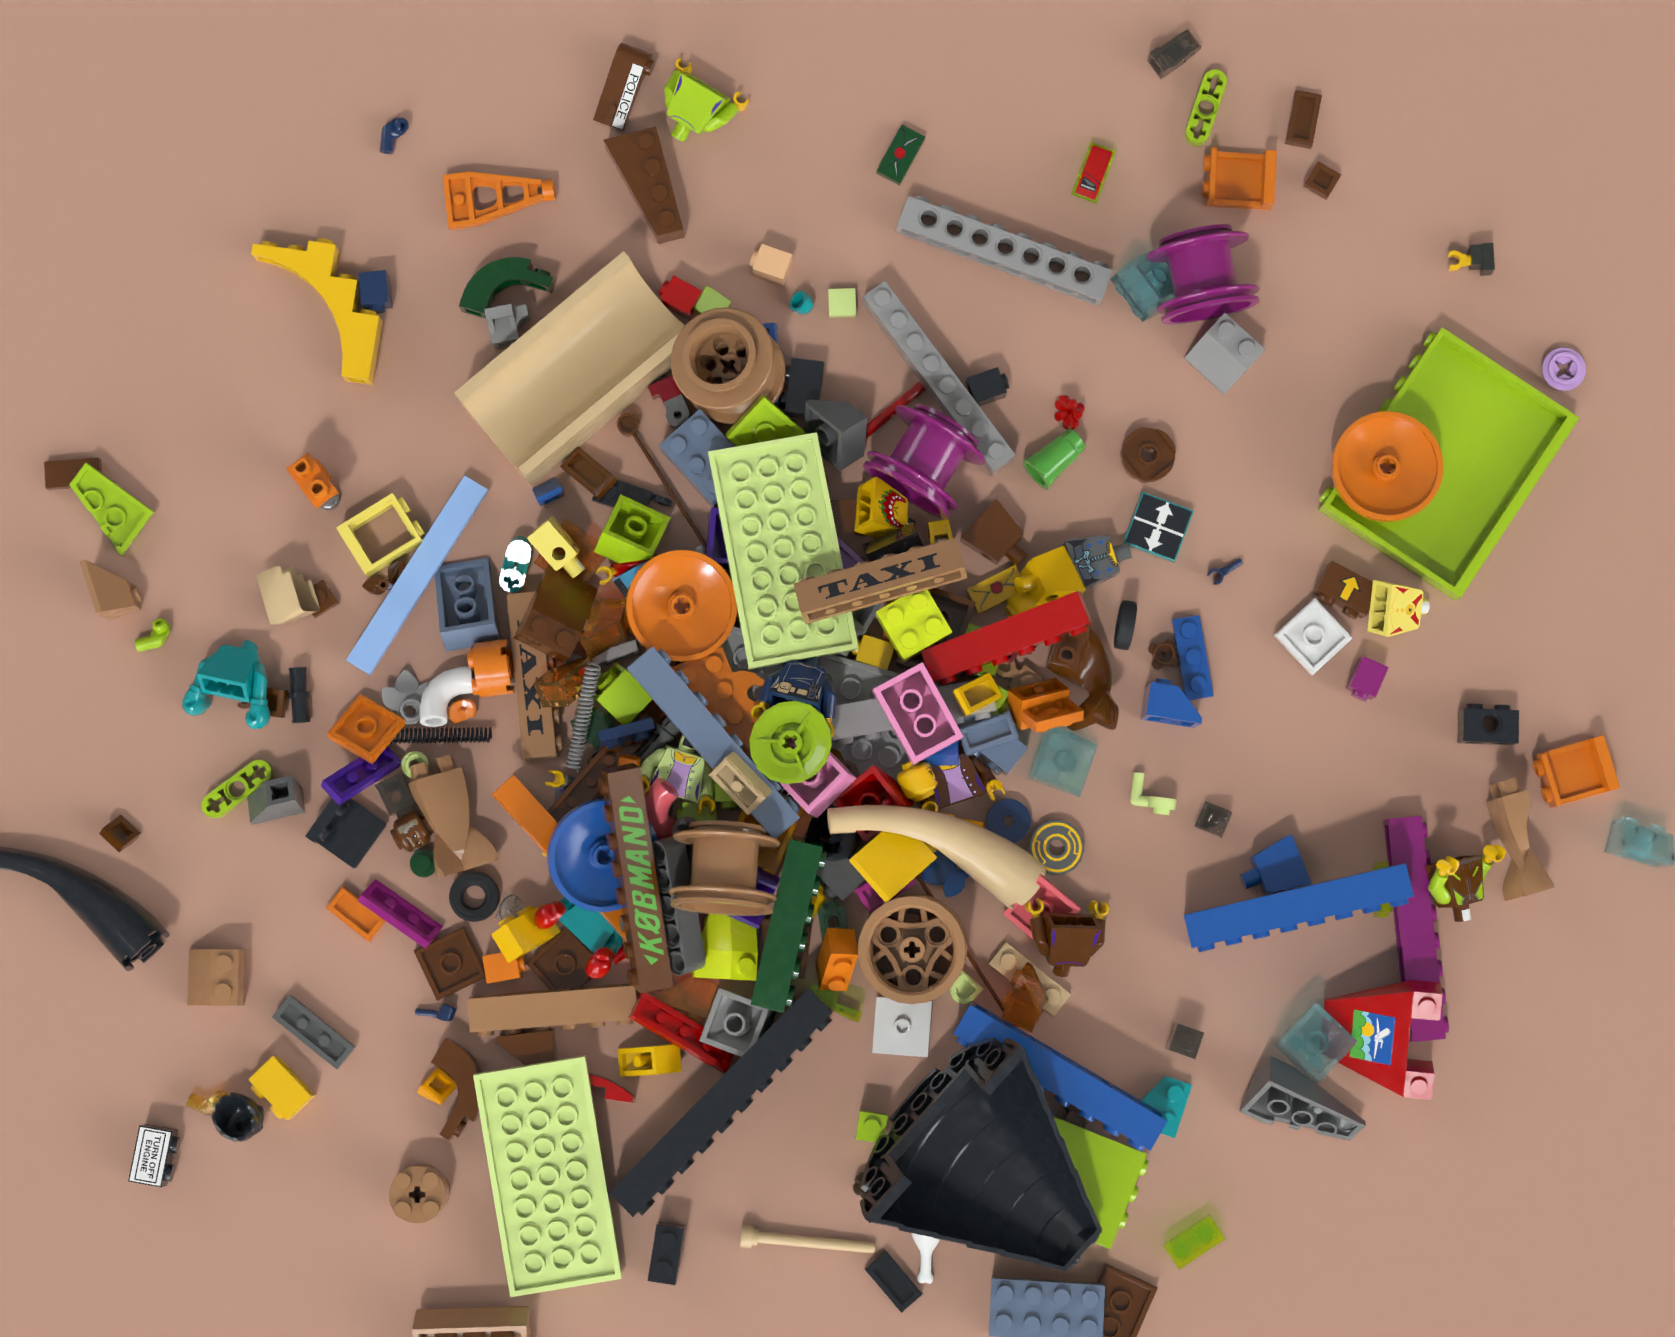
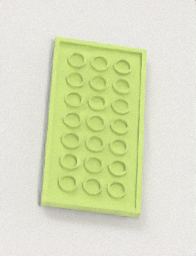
M817 432L708 451L748 669L787 663L791 660L799 661L812 657L858 650L852 611L805 624L794 588V583L800 582L803 578L823 576L834 569L843 570Z
M586 1055L475 1073L473 1077L510 1297L622 1279Z

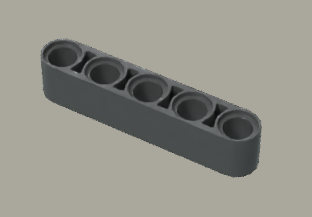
M670 836L653 841L652 849L670 969L673 974L681 976L702 969L705 966L706 957L698 912L680 910L670 906V901L677 897L671 896L668 893L669 889L678 886H688L691 883V871L686 845Z

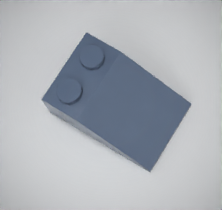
M483 558L441 565L435 574L440 635L446 652L473 647V643L500 640L489 559Z

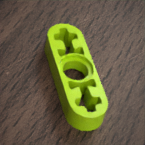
M1210 70L1202 79L1184 133L1186 141L1192 146H1202L1205 144L1211 133L1227 85L1226 75L1220 70ZM1214 77L1218 79L1217 83L1219 85L1216 86L1212 96L1208 94L1211 83L1208 81H1211ZM1203 101H1207L1212 104L1213 112L1208 115L1202 114L1198 109V105ZM1200 120L1204 122L1201 128V133L1204 135H1200L1197 139L1193 137L1194 133L1192 131L1196 129Z
M255 760L203 798L201 803L203 813L211 818H221L233 810L265 781L272 780L274 770L271 764L263 760ZM257 766L260 768L266 767L267 770L264 772L265 778L256 777L251 782L255 786L251 788L249 781L243 778V775L246 774L247 777L251 778L257 773L255 770ZM236 781H241L245 786V792L240 797H234L230 792L231 785ZM224 790L226 797L230 799L232 803L229 804L228 801L225 800L219 805V812L214 810L210 811L209 808L212 806L210 801L212 799L215 801H219L222 798H224V796L220 794Z

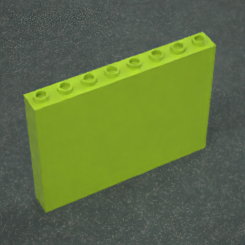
M1442 327L1436 334L1434 332L1429 334L1423 343V346L1426 347L1421 356L1416 354L1408 365L1411 372L1407 378L1401 376L1394 386L1393 390L1397 392L1392 400L1387 398L1378 410V412H1399L1417 419L1430 430L1437 440L1443 457V477L1432 501L1420 512L1407 519L1395 522H1379L1365 518L1350 509L1341 499L1334 486L1332 489L1327 487L1319 498L1322 505L1318 510L1456 601L1462 597L1576 425L1579 417Z

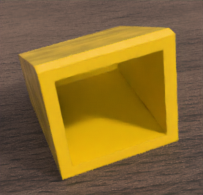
M882 831L849 861L885 902H888L937 858L934 854L937 849L924 841L909 836Z

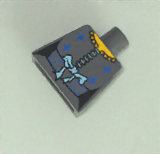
M1109 535L1068 539L1063 543L1086 590L1120 573L1118 562L1132 558L1128 543L1112 546Z

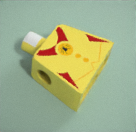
M553 515L527 537L529 542L555 571H558L563 566L568 574L574 578L585 569L576 557L580 551L579 547ZM562 547L566 554H557L555 548Z
M1373 580L1367 631L1390 637L1418 629L1421 614H1427L1430 609L1429 601L1423 598L1424 593L1421 589Z

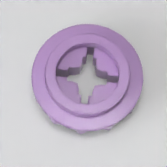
M1558 348L1551 351L1541 365L1542 377L1545 378L1548 386H1552L1557 391H1570L1581 384L1586 374L1583 358L1579 353L1569 348ZM1570 362L1571 364L1567 369L1569 376L1563 374L1557 377L1556 375L1559 371L1557 364L1563 366Z

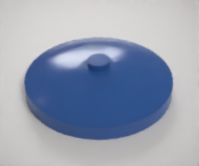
M596 799L582 803L564 815L554 828L547 848L548 871L558 891L574 905L594 912H610L622 908L621 904L618 905L615 896V888L619 887L617 877L613 876L611 870V861L614 860L613 850H610L606 837L607 833H610L609 822H605L602 812V806L606 805L605 799ZM649 822L651 842H653L658 839L652 825Z

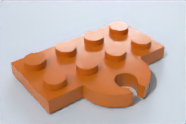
M723 647L716 649L703 658L685 661L671 667L675 673L679 669L690 681L687 685L693 693L697 691L701 693L709 703L705 706L712 715L715 712L719 714L727 724L724 730L730 736L735 733L745 745L742 751L747 756H751L749 739L755 722L763 714L764 710L758 713L756 720L752 717L751 710L754 706L760 704V700H750L748 691L752 686L762 687L764 680L753 672H732Z

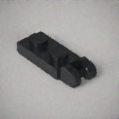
M620 480L600 500L595 496L592 498L593 502L613 509L620 494L649 507L650 501L664 507H671L672 500L653 494L652 491Z

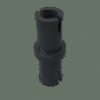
M307 667L289 668L291 693H288V699H291L292 723L310 722L308 698L311 695L310 692H307Z

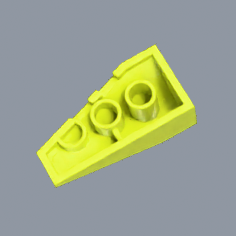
M709 914L706 916L703 923L705 926L702 931L706 962L702 969L692 972V977L756 981L758 961L756 928L727 915Z

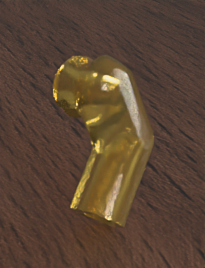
M218 1090L215 1092V1095L206 1099L191 1093L186 1106L203 1114L212 1115L215 1111L214 1104L220 1100L221 1096L228 1095V1093Z

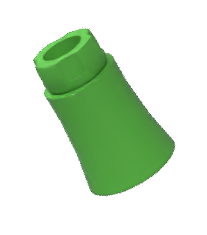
M1068 429L1038 452L1024 459L1022 463L1032 479L1039 486L1047 490L1057 477L1078 458V455L1085 450L1086 446L1075 431Z

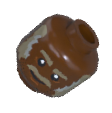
M416 811L395 820L393 823L394 829L390 830L397 847L400 850L404 848L407 852H412L430 843V832L433 831L425 816L422 817Z

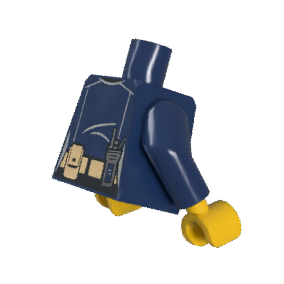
M818 657L807 658L804 663L791 660L787 662L784 668H780L767 676L759 696L760 704L754 706L751 710L752 717L756 720L760 711L767 710L768 704L769 708L781 702L798 701L806 703L824 716L831 728L832 739L835 736V728L831 722L832 718H835L837 696L832 682L827 679V671L820 667L821 660Z

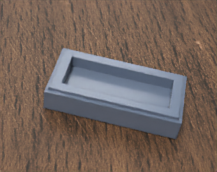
M1010 711L960 728L963 735L960 741L966 756L1019 738Z

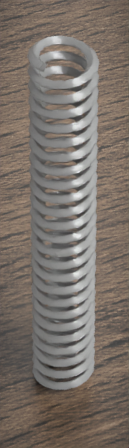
M592 662L587 664L597 668L584 667L586 669L584 674L587 675H583L585 679L582 680L584 683L581 684L582 688H580L584 692L579 693L582 695L578 697L580 700L577 707L580 709L576 710L579 713H576L577 717L574 718L576 720L574 724L577 726H573L575 730L572 731L574 734L571 735L572 739H570L572 742L570 746L572 747H569L571 751L568 752V760H566L569 764L565 765L568 768L578 769L577 773L581 771L580 767L583 762L581 759H583L584 746H586L585 742L588 737V725H590L589 721L592 716L591 708H593L592 704L594 703V695H596L595 691L597 690L595 687L598 686L596 683L598 682V674H600L599 670L601 669L599 665Z

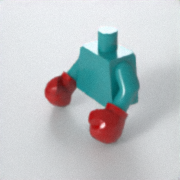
M565 897L559 901L541 905L534 914L537 928L547 930L560 920L594 953L586 964V974L595 979L605 976L611 968L615 954L622 946L623 938L599 912L582 909Z

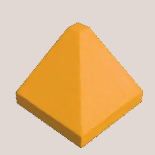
M437 1067L419 1087L417 1093L442 1105L457 1086L449 1075Z

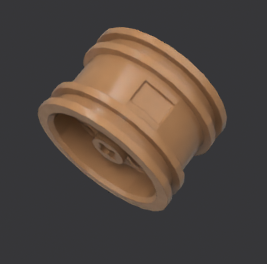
M922 894L901 895L876 909L865 922L859 936L858 945L859 963L865 978L871 986L884 997L906 1004L926 1003L940 997L949 990L963 970L968 951L966 931L961 919L954 910L943 901ZM906 909H920L922 921H905ZM899 911L898 920L889 917L892 913ZM928 912L933 913L937 917L929 920ZM890 926L896 930L897 937L895 941L887 942L883 939L882 930L885 927ZM935 926L945 930V939L941 942L932 940L930 936V931ZM912 941L915 942L916 947H920V950L915 955H912V950H907ZM952 943L954 947L953 954L946 949ZM874 944L881 949V951H879L876 955L874 952ZM940 954L951 962L946 973L933 969ZM884 955L888 957L894 968L893 971L885 974L877 963ZM917 969L921 973L922 978L918 984L908 982L906 978L908 970ZM897 976L898 984L894 983L890 978ZM930 976L939 979L935 983L929 985Z

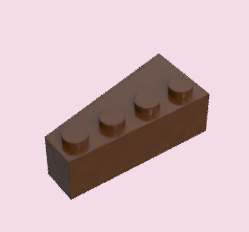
M656 126L604 139L605 148L642 212L658 244L685 238Z

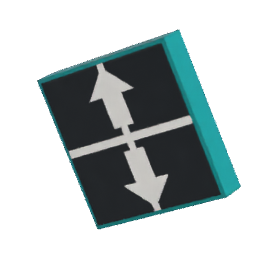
M1142 492L1123 543L1127 542L1130 547L1174 563L1194 511Z

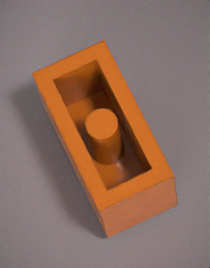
M826 929L816 961L819 990L847 991L858 958L854 929Z

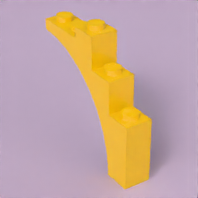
M318 238L317 242L308 241L307 251H304L305 248L297 245H288V248L278 247V244L269 241H262L261 244L253 243L251 255L256 261L276 265L296 274L310 284L327 303L333 313L340 333L343 353L341 376L344 380L373 385L383 321L376 315V312L362 309L360 313H357L360 284L352 275L339 274L336 277L340 254L336 244H333L331 240Z

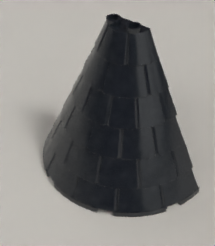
M993 1037L973 1043L953 1054L949 1061V1066L943 1071L937 1068L932 1070L909 1093L891 1116L892 1129L888 1135L878 1137L866 1163L860 1188L866 1192L865 1198L860 1200V1207L865 1220L869 1223L896 1227L900 1231L964 1244L967 1248L992 1252L1003 1257L1033 1262L1062 1271H1067L1070 1267L1074 1266L1084 1251L1098 1240L1102 1232V1227L1087 1197L1079 1173L1073 1165L1066 1143L1060 1136L1038 1078L1033 1073L1025 1051L1026 1049L1010 1038H1005L1003 1042H1000Z

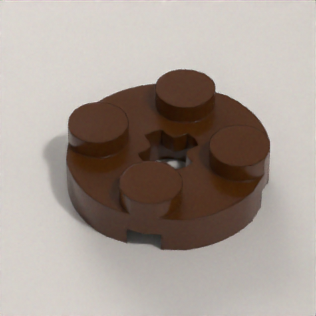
M1146 427L1133 431L1126 438L1120 452L1122 466L1129 476L1141 483L1161 480L1171 471L1176 451L1175 445L1168 434L1159 429ZM1144 448L1147 451L1154 450L1155 454L1152 456L1154 461L1150 462L1149 460L1144 461L1142 459V450Z

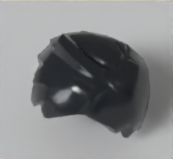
M231 1092L230 1095L221 1096L220 1100L214 1104L215 1111L212 1113V1120L216 1130L224 1138L234 1142L247 1141L263 1129V1106L258 1105L250 1097Z

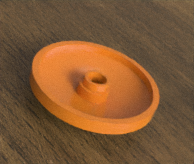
M1381 411L1361 417L1343 432L1333 450L1331 474L1339 496L1350 509L1370 520L1395 522L1417 514L1432 501L1442 481L1443 457L1434 435L1417 419L1399 412Z
M674 550L653 557L636 572L627 590L626 616L633 635L646 650H649L652 646L657 651L662 648L672 661H692L711 654L726 641L736 621L737 606L730 577L716 561L698 552Z

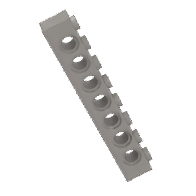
M916 195L914 198L908 196L897 224L896 233L1096 306H1100L1113 272L1103 262L1093 261L1091 263L1083 260V256L1072 251L1067 253L1061 252L1051 243L1042 242V244L1031 241L1032 238L1026 234L1017 233L1015 235L1006 232V228L999 224L992 223L991 226L984 224L980 218L974 215L966 214L963 216L955 213V209L949 206L940 205L938 207L932 205L928 199ZM925 216H931L936 220V223L932 226H926L922 223L921 219ZM951 225H956L962 232L954 236L948 233L947 228ZM981 234L987 239V242L983 245H978L974 243L972 237ZM1008 244L1011 246L1012 252L1002 254L998 250V246ZM1026 253H1033L1037 256L1038 261L1032 264L1027 263L1023 256ZM1058 262L1062 265L1063 271L1059 273L1052 272L1049 264ZM1079 271L1085 272L1089 280L1079 282L1074 274Z

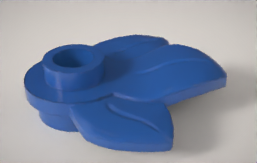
M937 850L934 852L937 858L925 869L922 879L932 885H943L945 897L955 896L964 889L966 878L969 875L964 870L957 869L956 864Z

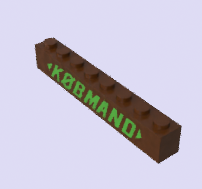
M634 763L601 769L602 778H598V786L601 795L605 796L606 805L602 806L604 820L609 822L610 833H607L606 837L609 849L613 850L614 860L611 861V870L613 876L617 877L619 887L615 888V896L618 905L621 904L623 915L619 916V923L622 932L626 933L627 942L623 943V949L626 959H630L631 969L627 971L630 986H634L640 993L673 987L641 769Z

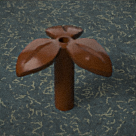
M398 560L387 569L389 579L376 575L367 579L362 587L374 595H381L386 590H391L406 567L404 562Z

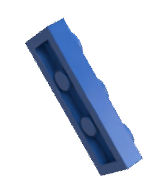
M1200 615L1172 619L1171 623L1177 656L1179 658L1178 663L1184 694L1189 701L1213 697Z

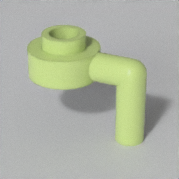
M1133 772L1130 798L1132 805L1153 808L1154 814L1169 815L1170 810L1176 811L1177 799L1143 796L1145 773Z

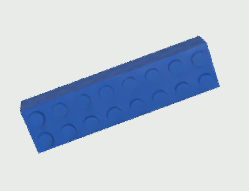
M1405 863L1185 914L1184 919L1191 948L1197 947L1198 952L1215 949L1214 943L1225 941L1226 946L1243 942V936L1251 934L1253 939L1270 936L1269 930L1280 928V932L1284 933L1297 930V924L1307 922L1309 927L1326 923L1325 917L1333 915L1335 920L1353 917L1352 911L1362 909V912L1366 914L1381 910L1380 905L1390 903V907L1409 904L1408 898L1414 897Z
M973 1001L953 1033L958 1037L956 1042L964 1047L993 1037L1000 1042H1003L1005 1038L1016 1041L1026 1049L1031 1068L1038 1078L1043 1093L1047 1089L1055 1094L1054 1100L1066 1107H1069L1070 1104L1079 1108L1078 1114L1091 1122L1095 1118L1101 1121L1104 1126L1103 1129L1117 1137L1119 1133L1128 1137V1143L1140 1151H1143L1144 1148L1151 1151L1168 1122L1165 1114Z

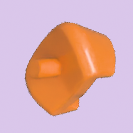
M468 698L458 699L448 707L447 715L453 723L461 722L476 715V705Z

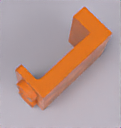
M1211 147L1209 154L1204 155L1203 171H1207V181H1203L1202 197L1206 198V206L1271 210L1275 200L1277 150H1266L1264 154L1222 152L1217 151V147Z
M1604 735L1534 755L1533 768L1537 777H1541L1543 784L1541 794L1545 803H1549L1550 808L1620 788Z

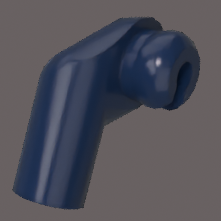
M397 117L383 126L380 153L393 154L394 140L405 134L409 128V123L405 118Z

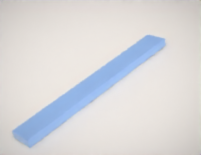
M464 475L347 657V662L371 676L489 492L487 488Z

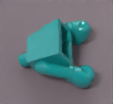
M245 640L240 647L222 645L214 654L201 660L194 682L190 684L182 699V708L185 713L191 716L204 714L211 706V700L207 695L211 694L250 703V710L247 711L245 721L250 728L261 729L268 725L271 716L268 699H266L267 675L264 664L260 662L256 644Z

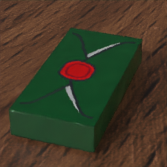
M901 125L876 174L900 186L926 137Z

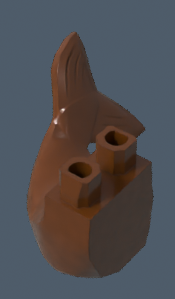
M1090 625L1086 626L1088 631L1072 637L1071 633L1060 636L1062 641L1053 644L1046 668L1089 692V697L1079 706L1084 710V720L1072 723L1067 728L1076 731L1096 723L1110 730L1116 729L1119 709L1110 694L1112 671L1108 656L1100 639Z

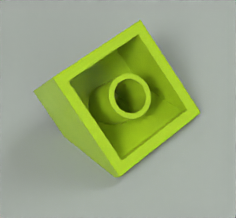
M620 494L594 552L617 563L652 559L671 517Z

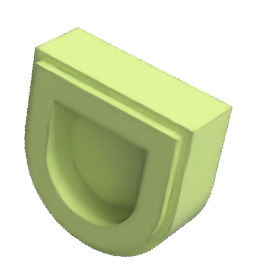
M962 970L960 976L950 988V994L956 1002L968 1004L980 994L983 988Z

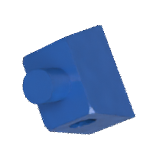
M1292 834L1281 838L1250 857L1253 869L1240 874L1245 889L1260 884L1264 894L1312 884Z

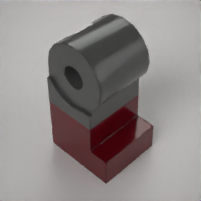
M673 375L648 386L653 400L661 398L666 409L667 423L671 428L678 429L690 418L688 407L673 379Z

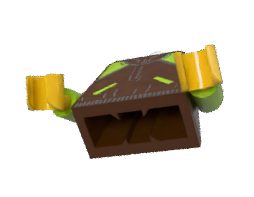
M1486 845L1483 849V853L1486 856L1462 855L1453 858L1448 855L1445 860L1441 859L1438 862L1425 865L1429 880L1428 890L1434 897L1436 906L1438 908H1452L1455 922L1471 920L1469 904L1483 900V884L1486 874L1493 865L1492 860L1498 863L1506 855V850L1500 845Z

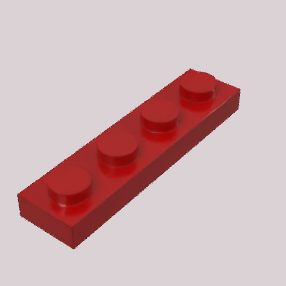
M640 993L628 1018L719 1072L727 1071L734 1054L699 1041L704 1029L703 1026L648 993Z

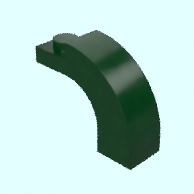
M521 257L502 258L485 265L473 275L463 291L459 307L464 313L486 319L484 309L492 308L495 298L504 289L510 286L523 285L553 293L556 283L548 271L538 268L535 271H531L533 265L530 259Z

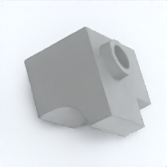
M512 304L484 309L492 345L495 350L509 347L520 338L522 326L526 322L531 321L526 304L514 307Z

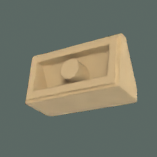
M735 752L726 756L709 774L747 815L752 813L772 793L771 788Z

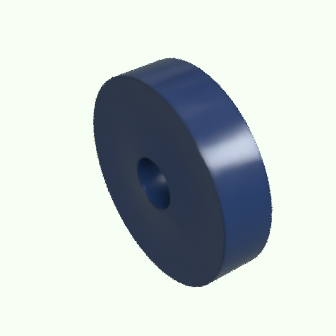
M1013 799L998 801L990 808L986 817L988 830L1013 843L1024 838L1031 825L1028 809L1021 802ZM1006 816L1013 818L1014 822L1010 827L1003 823V819Z

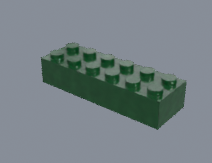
M795 835L790 836L776 894L777 900L774 903L750 1005L784 1013L785 1005L791 1007L795 986L790 985L792 978H798L802 959L797 958L798 951L804 952L808 932L803 931L805 923H811L815 905L810 904L811 896L817 897L821 877H817L816 873L818 868H824L828 851L822 849L824 842Z

